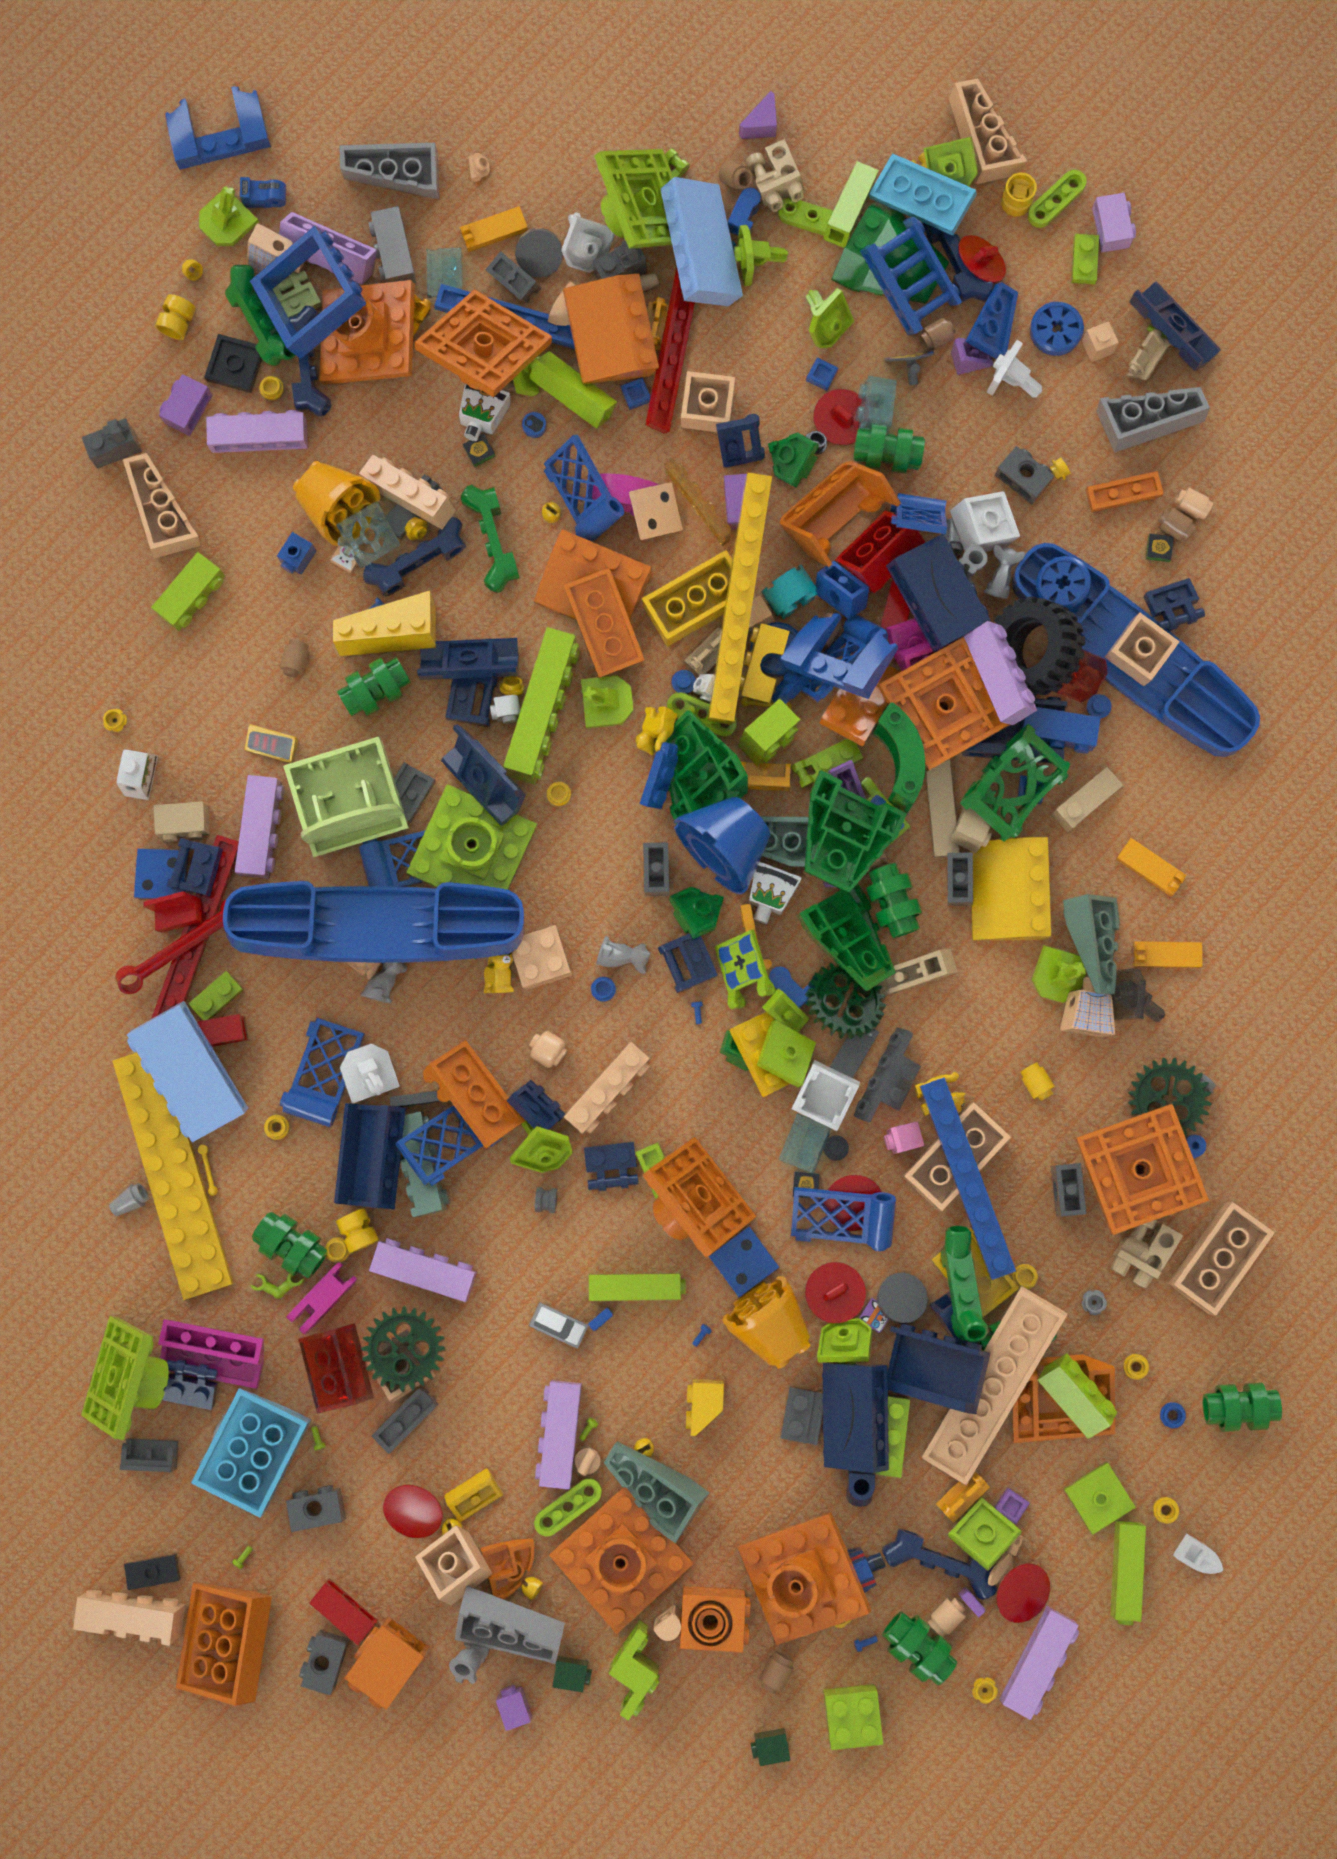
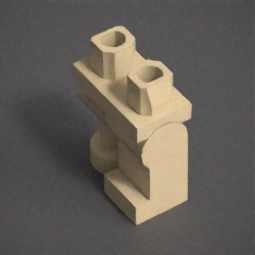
M785 139L765 147L767 159L773 171L768 173L765 171L766 161L761 153H753L745 161L746 166L756 175L755 181L764 207L768 206L772 212L783 207V198L790 196L792 202H797L804 198L801 175ZM783 149L782 153L773 156L774 151Z
M1157 1220L1137 1226L1130 1236L1120 1241L1118 1248L1113 1253L1116 1258L1111 1270L1125 1277L1130 1266L1137 1268L1138 1271L1132 1282L1142 1288H1146L1153 1278L1158 1279L1161 1271L1183 1237L1182 1234L1170 1227L1158 1223L1148 1244L1142 1240L1147 1229H1153Z

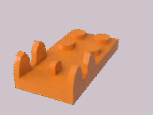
M610 568L563 585L598 678L645 660Z
M888 665L869 699L839 689L819 723L863 747L888 705L877 686L902 672V670L899 671Z
M466 1040L431 1062L423 1071L425 1082L432 1083L435 1081L438 1083V1100L441 1102H448L450 1100L486 1149L526 1121L507 1102L509 1097Z

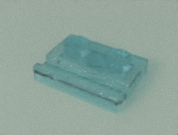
M461 248L427 249L428 298L437 297L441 284L463 290Z
M797 1113L779 1160L814 1174L832 1128Z

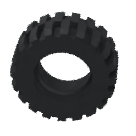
M1027 597L1026 599L1021 598L1014 601V606H1006L1003 609L1004 613L1002 615L998 614L994 621L996 622L995 624L1001 625L1007 633L1006 640L1016 654L1015 660L1018 667L1025 674L1026 679L1024 681L1027 688L1033 695H1048L1051 691L1056 692L1062 689V683L1068 684L1073 679L1071 676L1073 672H1078L1080 665H1078L1079 660L1084 657L1085 652L1082 651V646H1085V637L1080 634L1083 632L1081 623L1077 622V616L1070 612L1067 607L1043 598ZM1040 625H1044L1048 634L1046 653L1035 666L1027 668L1023 659L1024 642L1032 630Z

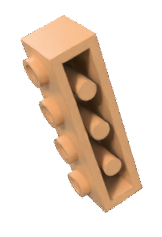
M372 455L359 475L372 482L384 497L442 530L456 511L449 501L450 496L441 489L437 491L432 489V486L422 478L416 480L406 469L401 468L399 470L395 468V465L387 458L383 457L380 459Z
M630 1042L568 1111L564 1118L583 1135L587 1131L591 1134L600 1124L598 1118L603 1113L608 1115L617 1105L614 1100L620 1094L625 1096L633 1087L631 1081L637 1075L642 1077L650 1068L648 1064L650 1058Z

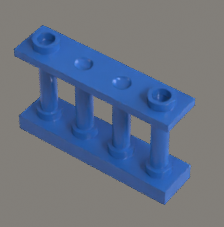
M915 217L904 220L903 223L907 229L883 246L879 247L876 244H871L860 250L907 335L917 334L923 329L920 324L922 322L921 319L946 302L950 306L962 303L958 287L951 283L924 234V226ZM912 238L919 251L893 269L889 268L884 260L885 256ZM924 259L931 272L905 290L901 289L897 283V277ZM936 280L942 294L919 310H912L908 303L910 301L909 298Z

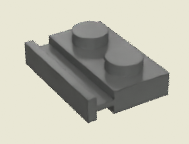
M404 762L394 781L406 820L411 823L436 781Z
M789 1387L781 1439L817 1445L823 1415V1393Z

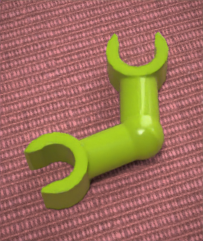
M289 1273L287 1280L277 1287L268 1282L264 1275L256 1274L257 1277L262 1279L263 1284L261 1287L250 1286L253 1290H263L276 1299H281L294 1286H301L305 1279L295 1283L292 1280L293 1275Z

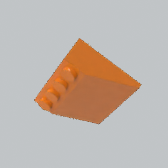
M639 273L616 275L563 289L582 384L650 377L659 368Z
M562 529L550 554L534 603L576 620L563 585L610 568L631 622L652 576L651 566Z
M193 1583L176 1688L234 1706L255 1702L272 1596L250 1590Z

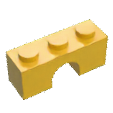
M762 623L758 625V628H753L750 642L754 643L751 652L747 651L743 665L747 666L745 675H741L740 696L770 703L776 679L764 675L761 671L760 663L766 654L773 653L780 656L784 654L790 631Z

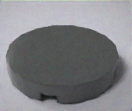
M529 229L517 241L515 251L517 264L530 276L538 278L549 276L557 271L562 262V244L556 234L548 229Z
M905 1272L895 1273L884 1279L876 1296L878 1307L883 1316L897 1324H909L920 1318L926 1310L928 1303L927 1290L923 1283L914 1275Z

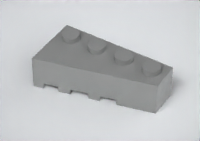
M435 143L340 145V170L344 179L439 200L438 151Z
M1201 387L1170 390L1168 393L1162 394L1151 392L1146 393L1144 396L1131 397V395H1123L1117 399H1109V397L1100 398L1096 412L1113 451L1116 453L1205 422L1210 407Z
M466 1586L459 1611L455 1640L556 1664L565 1623Z

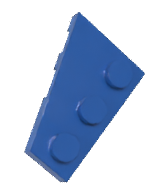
M1002 282L995 284L965 342L995 359L1000 354L1005 356L1008 349L1018 291Z

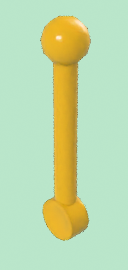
M747 697L741 699L743 706L771 707L774 704L750 700ZM787 702L786 705L791 709V703Z
M200 1145L198 1152L203 1157L209 1183L208 1193L211 1196H215L218 1193V1189L214 1186L207 1157L209 1148L206 1145Z

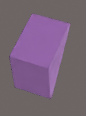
M772 91L766 95L740 124L739 137L742 139L776 137L775 96Z
M964 338L955 339L951 355L957 375L994 365L990 355L968 344Z
M852 760L829 770L828 774L843 781L841 784L842 788L866 799Z

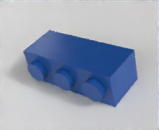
M1036 707L1037 711L1022 719L1021 729L1030 724L1035 729V734L1046 744H1050L1049 747L1052 749L1068 747L1074 748V752L1087 754L1097 746L1101 717Z

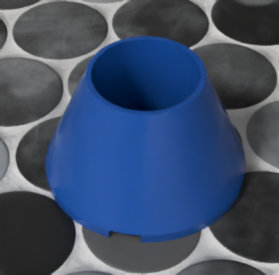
M731 797L676 818L674 823H677V825L674 827V830L696 862L703 869L708 867L717 875L714 879L728 890L736 894L745 893L771 836L769 828L758 813L740 798Z

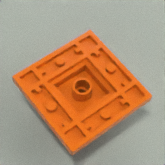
M412 280L361 285L363 289L361 295L367 304L321 342L319 381L323 385L412 376L415 284ZM343 288L323 290L322 311L345 293Z
M474 289L415 341V350L458 375L459 379L464 384H468L469 387L482 390L494 397L552 343V336Z
M964 637L877 686L887 704L889 705L893 702L900 707L918 730L924 747L925 768L927 772L1010 726V724L1000 722Z
M1173 1104L1075 1138L1111 1235L1209 1201ZM1136 1165H1138L1141 1168V1172L1139 1174H1137L1135 1171Z
M696 1137L689 1140L643 1174L649 1187L658 1195L653 1202V1213L658 1224H661L663 1230L674 1239L684 1240L690 1237L696 1248L706 1258L756 1217Z
M623 1487L549 1553L552 1560L616 1634L694 1564L677 1543L671 1541L652 1526L649 1522L650 1517L642 1507L638 1508L634 1502L636 1499L627 1488ZM622 1558L625 1560V1564L620 1566L616 1563V1560Z
M832 1512L738 1546L776 1645L867 1615L872 1611Z

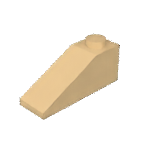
M1106 767L1057 808L1052 816L1069 833L1119 790L1123 784Z
M951 949L938 950L895 965L896 973L879 983L878 986L883 987L880 994L886 996L958 973Z

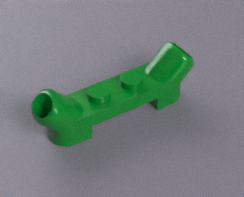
M233 265L230 268V284L225 290V295L232 307H240L257 336L259 342L255 348L260 357L272 366L279 365L282 360L293 359L296 355L286 348L250 282L255 277L254 268L250 265Z
M471 484L464 489L461 495V502L464 506L481 514L483 520H479L482 535L487 534L489 542L485 543L488 556H494L495 560L484 578V585L495 593H501L508 581L520 578L513 552L503 554L492 517L502 514L495 488L481 490Z
M951 1226L945 1231V1245L941 1250V1260L943 1268H946L953 1307V1314L951 1316L952 1327L955 1335L961 1340L978 1342L986 1337L988 1327L982 1317L970 1247L971 1231L965 1226Z

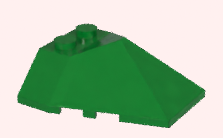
M874 201L865 211L846 244L831 280L852 291L860 292L862 290L882 296L884 293L860 250L871 244L881 247L907 229L903 223L907 218L901 212ZM911 238L887 254L884 260L888 267L893 269L919 250ZM930 243L942 267L946 270L949 261ZM924 259L897 277V283L901 289L905 290L931 272ZM936 280L909 298L910 301L927 304L937 286Z
M687 710L674 722V731L666 741L678 746L676 754L678 761L667 791L670 792L672 805L669 807L674 820L679 816L731 797L741 799L748 793V775L738 756L695 714Z
M820 770L810 792L804 872L850 893L868 872L870 866L876 859L880 858L888 845L897 838L907 813L887 803L876 805L842 788V780Z
M857 883L850 893L839 890L820 903H816L797 915V918L809 937L865 991H868L896 972L886 945H881L877 931L880 930L878 923H873L869 912L872 909L870 901Z

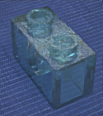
M868 376L865 383H861L858 398H861L862 402L856 412V421H859L858 429H871L872 424L887 426L886 434L892 426L897 380Z

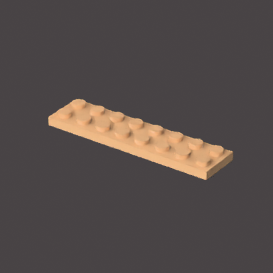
M1021 1286L984 1350L990 1353L977 1414L950 1409L922 1456L924 1460L967 1485L1068 1313Z

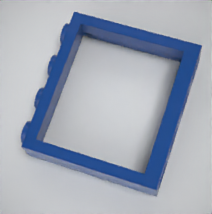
M313 226L250 280L286 348L300 359L367 304L361 295L363 289L352 279L354 276L353 272L342 262L344 256L333 246L334 239L330 237L326 230L322 232L316 226ZM320 249L345 293L300 331L296 332L273 288Z

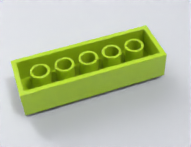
M549 627L546 628L503 766L507 771L506 775L510 778L535 785L537 779H541L545 769L543 758L544 755H549L552 742H550L551 732L556 733L559 724L557 713L559 709L563 710L566 696H564L565 687H570L573 679V673H571L572 665L577 664L580 656L579 644H577L576 636Z

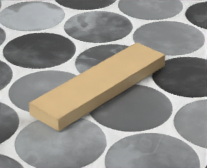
M949 759L928 772L925 768L934 858L947 857V853H959V845L949 841L956 826Z

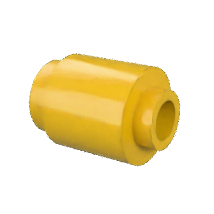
M1038 1062L1020 1072L1023 1076L1021 1080L1033 1099L1039 1098L1042 1101L1054 1094L1052 1089L1055 1088V1085L1044 1067H1040Z

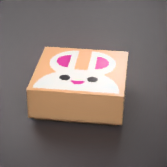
M345 541L340 543L330 561L352 574L364 556V552Z

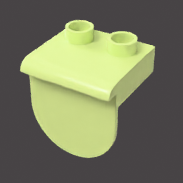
M379 736L284 765L303 829L301 838L310 845L313 857L408 828L384 744Z

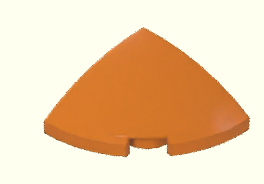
M532 1538L511 1540L480 1548L483 1558L493 1573L487 1578L493 1596L505 1599L522 1585L520 1579L526 1569L527 1571L531 1570L534 1560V1540Z

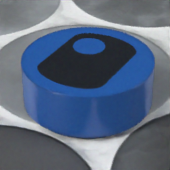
M530 412L522 420L523 431L527 436L538 438L545 433L547 425L542 414Z

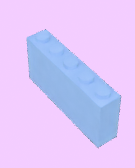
M674 177L660 189L684 301L730 306L740 299L743 293L719 184Z
M184 1001L134 1028L127 1034L129 1038L127 1042L130 1048L139 1054L142 1059L140 1061L142 1068L153 1077L156 1091L165 1097L170 1114L177 1117L182 1134L186 1138L189 1137L191 1142L200 1139L247 1111L248 1106Z

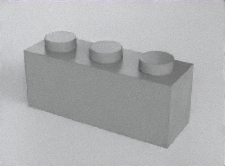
M399 206L371 212L373 221L368 223L371 236H376L377 244H373V246L377 250L376 258H381L383 265L378 266L381 280H386L387 283L412 280L414 283H417Z

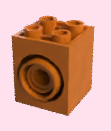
M683 1586L680 1649L743 1653V1645H748L749 1629L748 1624H745V1618H750L751 1605L750 1597L745 1596V1590ZM714 1615L716 1620L707 1622L704 1620V1617Z
M388 1616L380 1628H373L355 1653L354 1658L357 1661L344 1679L348 1681L347 1685L357 1693L363 1692L369 1697L368 1701L378 1709L383 1707L387 1710L424 1658L430 1646Z

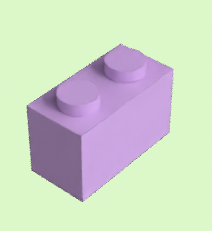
M1125 193L1096 197L1092 211L1097 235H1099L1101 253L1129 248L1133 238L1136 237V228L1134 223L1131 224L1130 221L1131 205L1129 201H1126Z

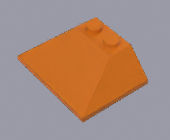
M1083 1354L1069 1355L1072 1360L1079 1364L1084 1374L1096 1384L1103 1396L1112 1402L1115 1408L1114 1366ZM1061 1356L1041 1358L1012 1407L1014 1443L1086 1437L1038 1382L1044 1367ZM1115 1418L1110 1427L1094 1436L1115 1434Z

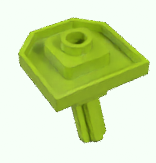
M972 136L924 148L927 169L968 187L971 186L978 175Z
M223 187L222 191L199 211V228L216 246H234L259 223L258 219L235 197V190L232 187Z
M740 225L737 239L738 247H734L735 261H740L744 286H751L754 266L764 265L767 261L783 263L787 260L788 251L784 248L770 247L769 242L751 240L748 226Z
M836 288L827 300H823L818 290L813 291L811 289L808 291L809 294L806 295V300L813 314L809 327L810 335L815 346L819 348L832 347L854 323L853 316L842 290Z
M618 675L581 679L586 729L623 725L634 712L631 686Z
M1043 945L1032 982L1039 996L1065 1003L1069 992L1081 990L1083 978H1085L1087 971L1080 955Z
M524 1121L521 1125L528 1136L511 1155L510 1163L540 1173L559 1169L573 1153L569 1137L538 1126L534 1129L527 1121Z
M860 1318L847 1320L843 1323H828L821 1328L817 1354L818 1362L845 1364L869 1362L872 1328Z

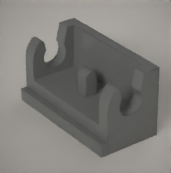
M501 251L485 269L519 300H524L526 303L530 301L529 296L533 291L538 293L541 289L532 277Z
M126 1439V1443L122 1445L120 1470L172 1472L177 1469L179 1441Z

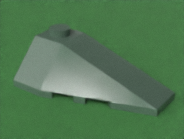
M760 816L771 834L762 856L791 867H805L808 817Z
M1086 894L1063 900V913L1067 928L1096 994H1115L1117 966L1113 961V954L1115 951H1118V943L1114 942L1115 931L1119 930L1120 925L1117 898Z
M618 1441L614 1444L604 1461V1464L621 1486L627 1488L636 1499L634 1502L638 1508L642 1507L650 1517L649 1522L652 1526L674 1543L679 1540L710 1493L689 1477Z

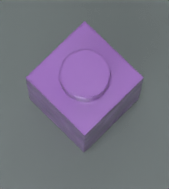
M515 1685L500 1690L501 1694L497 1696L496 1703L505 1730L508 1731L530 1723L532 1714L523 1687L515 1688Z

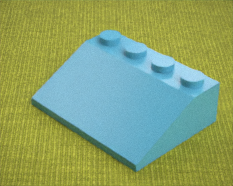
M239 1388L191 1483L261 1518L265 1514L312 1419L290 1408Z

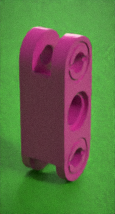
M340 1262L313 1287L286 1317L293 1323L307 1311L311 1316L299 1329L304 1335L315 1327L358 1280L353 1276L344 1282L338 1276L343 1267Z

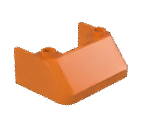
M848 461L838 466L781 517L780 524L811 559L830 567L832 562L827 555L831 548V544L828 541L831 536L861 510L876 512L882 507L884 502L897 507L901 502L883 473L853 461Z

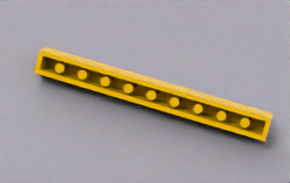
M748 472L745 478L707 721L732 725L735 719L772 476Z

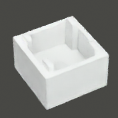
M1004 491L965 498L950 510L964 552L970 545L981 546L985 552L994 550L996 544L1006 548L1020 537Z
M814 1060L803 1086L793 1103L792 1109L837 1131L860 1082Z

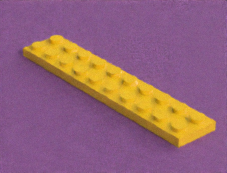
M134 1053L112 1062L183 1300H187L233 1285L234 1283L191 1140L182 1134L179 1120L176 1116L170 1114L167 1108V1100L156 1091L153 1077L150 1073L147 1074L140 1063L142 1059L138 1053Z

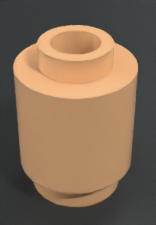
M1187 487L1185 491L1181 489L1174 501L1177 503V510L1195 519L1200 518L1202 520L1206 518L1213 505V502L1209 501V497L1190 487Z
M947 1597L930 1615L931 1619L928 1623L937 1634L944 1637L946 1634H950L966 1618L964 1613L966 1608L958 1599L954 1598L951 1600Z

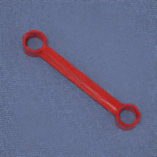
M226 899L222 902L219 913L136 967L127 965L120 968L115 975L119 990L124 994L137 993L143 986V979L224 927L223 910ZM128 975L138 977L132 984L124 985L121 983L122 979Z

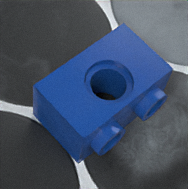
M835 561L832 562L830 567L826 566L817 572L815 584L818 588L816 591L818 593L817 596L849 620L866 609L869 586Z

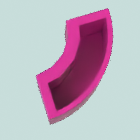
M609 473L600 474L611 496L616 498L622 504L624 511L630 512L632 516H634L629 492L659 485L634 476ZM593 485L592 499L596 500L602 494L598 487Z

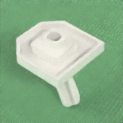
M575 212L568 217L570 228L561 251L568 266L590 273L594 271L593 260L608 254L615 234L608 226L581 218L580 214Z
M1016 340L1011 350H1008L1005 356L1001 354L998 356L993 365L996 371L993 375L994 379L987 390L988 394L993 396L1002 380L1012 386H1020L1034 398L1042 392V386L1029 375L1031 370L1016 358L1023 344L1022 342Z
M368 1044L346 1053L340 1066V1071L351 1103L400 1087L388 1051L374 1044Z

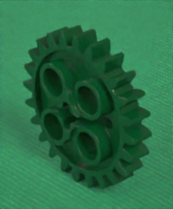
M829 963L827 968L822 966L818 973H814L811 978L812 980L808 983L810 989L805 993V996L809 997L805 1005L812 1006L808 1014H816L817 1017L814 1023L820 1021L823 1023L821 1030L829 1027L831 1036L837 1031L839 1032L840 1039L847 1033L851 1040L855 1034L862 1038L865 1032L870 1034L873 1027L876 1028L878 1026L879 1020L884 1016L882 1011L886 1007V1004L882 1003L886 996L879 994L883 988L882 986H874L870 990L865 991L838 964L835 967L832 963ZM834 982L839 983L842 987H838ZM850 983H853V989L846 1001L847 1005L842 1011L841 1018H839L837 1014L844 1002ZM857 993H861L865 998L860 997ZM826 1002L831 1003L834 1008L828 1006ZM849 1013H853L857 1018L852 1017Z
M1163 1058L1162 1065L1153 1060L1152 1069L1144 1065L1146 1073L1144 1075L1136 1073L1140 1079L1139 1082L1131 1081V1084L1136 1087V1091L1128 1092V1094L1135 1096V1100L1128 1102L1130 1105H1136V1109L1131 1114L1141 1115L1149 1112V1107L1153 1102H1159L1162 1107L1168 1105V1102L1163 1097L1164 1095H1169L1170 1077L1174 1076L1175 1082L1172 1095L1177 1097V1100L1172 1101L1171 1104H1173L1174 1109L1183 1105L1188 1110V1116L1183 1120H1179L1183 1133L1187 1137V1128L1196 1132L1197 1129L1194 1124L1196 1122L1204 1124V1121L1200 1118L1201 1114H1210L1204 1110V1106L1212 1105L1211 1102L1205 1100V1097L1212 1095V1092L1204 1091L1209 1082L1201 1083L1200 1079L1204 1074L1199 1073L1195 1075L1196 1066L1186 1069L1187 1061L1185 1060L1180 1066L1178 1065L1177 1058H1173L1171 1064H1168L1167 1059ZM1157 1077H1162L1166 1082L1165 1088L1161 1091H1155L1152 1087V1082ZM1184 1080L1191 1084V1091L1186 1095H1182L1178 1091V1084Z
M403 1306L400 1314H398L395 1308H392V1316L382 1312L384 1320L380 1321L374 1318V1322L377 1325L376 1328L367 1327L371 1337H363V1340L369 1344L368 1346L361 1347L362 1351L368 1353L367 1356L362 1358V1361L371 1363L366 1368V1371L375 1370L376 1372L373 1374L372 1379L377 1380L382 1377L380 1385L384 1387L390 1382V1390L394 1391L397 1385H400L401 1392L405 1391L406 1385H409L414 1391L416 1382H419L424 1387L425 1382L423 1378L427 1377L433 1380L434 1378L430 1372L432 1370L440 1371L436 1362L444 1361V1358L438 1355L439 1352L446 1351L445 1347L439 1346V1343L445 1340L444 1336H436L441 1330L440 1326L432 1328L431 1326L435 1322L434 1318L425 1321L427 1313L422 1312L420 1316H417L416 1308H413L410 1314L405 1306ZM403 1324H408L411 1327V1332L406 1337H400L397 1334L399 1326ZM388 1332H391L404 1346L410 1344L407 1348L420 1362L419 1366H416L403 1352L398 1354L400 1349L387 1336ZM386 1342L392 1345L391 1353L387 1356L380 1355V1345ZM424 1342L429 1345L428 1352L422 1356L417 1355L415 1347L417 1344ZM401 1361L410 1363V1369L406 1374L397 1373L396 1367Z

